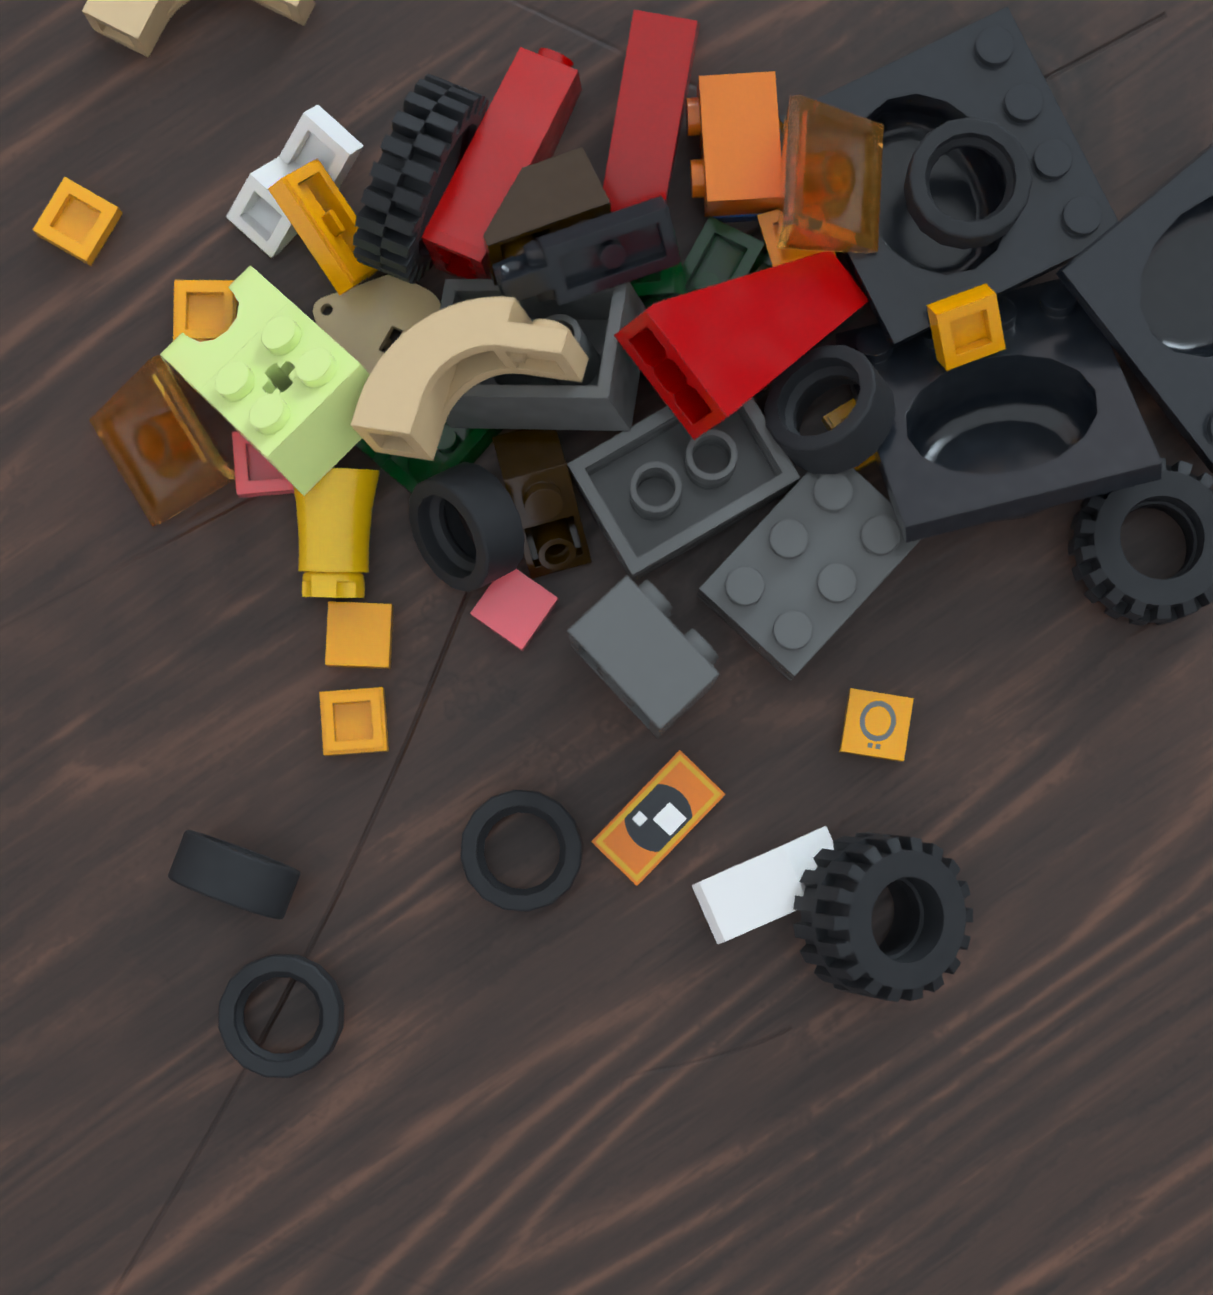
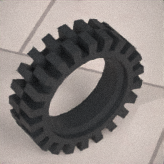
M430 74L425 75L424 80L420 79L415 84L414 92L410 91L404 99L403 112L398 110L392 120L391 135L385 134L380 145V149L383 152L379 162H373L369 173L373 177L371 185L363 191L361 203H364L365 206L357 214L355 226L358 227V230L353 236V245L356 246L353 253L358 262L411 284H415L416 280L420 281L424 276L425 270L429 271L434 263L422 240V235L488 109L489 101L484 95Z

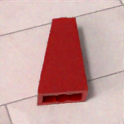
M633 10L603 189L611 204V212L661 195L666 203L668 201L700 23L696 20Z
M522 47L519 48L422 235V240L436 269L460 279H491L483 235L520 170L523 167L553 157L582 91L579 71L572 68L574 63L561 53L547 48H540L538 53Z
M829 249L654 303L614 334V336L695 440L734 413L866 304L869 299L856 284L849 271L844 268L832 250Z

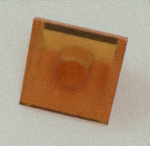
M800 94L789 96L783 121L777 248L855 253L878 252L884 125Z
M160 355L150 358L89 419L152 526L163 523L235 480V471L175 371Z

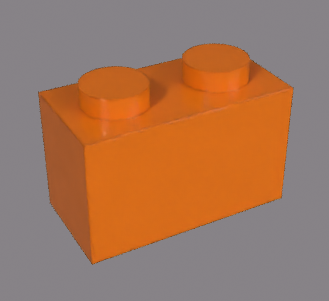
M775 71L699 76L697 97H686L688 136H699L701 159L690 160L692 198H704L705 217L761 214L781 208L784 199Z

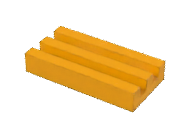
M318 158L284 176L268 188L339 295L344 294L379 271L358 262L357 258L354 257L353 251L356 246L353 245V236L358 230V227L355 226L357 216Z

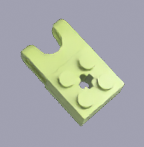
M249 266L228 287L239 302L237 317L228 331L214 340L198 342L182 332L160 355L238 433L305 496L362 439L352 428L351 421L363 387L370 374L353 356L257 270Z

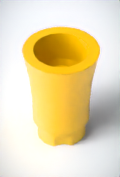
M332 468L305 496L293 486L299 538L298 571L305 572L302 578V597L364 598L365 580L362 573H369L371 520L379 470Z

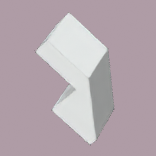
M319 105L312 107L301 116L279 157L249 174L226 218L267 255L273 258L298 233L268 188L284 176L318 158L339 189L364 145Z
M826 826L692 885L717 944L796 911L793 910L795 895L803 897L806 888L805 885L799 882L805 869L815 870L818 867L813 858L822 848L834 850L833 840Z

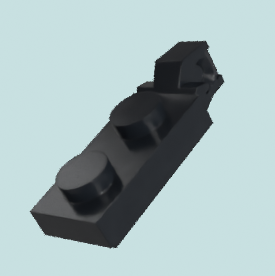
M661 195L538 237V241L533 240L523 246L525 254L509 257L493 264L492 267L502 297H515L517 301L537 296L539 302L555 299L558 305H562L679 265L681 258L669 208Z

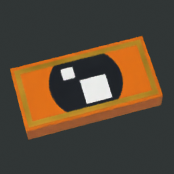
M679 750L591 842L638 886L726 794Z

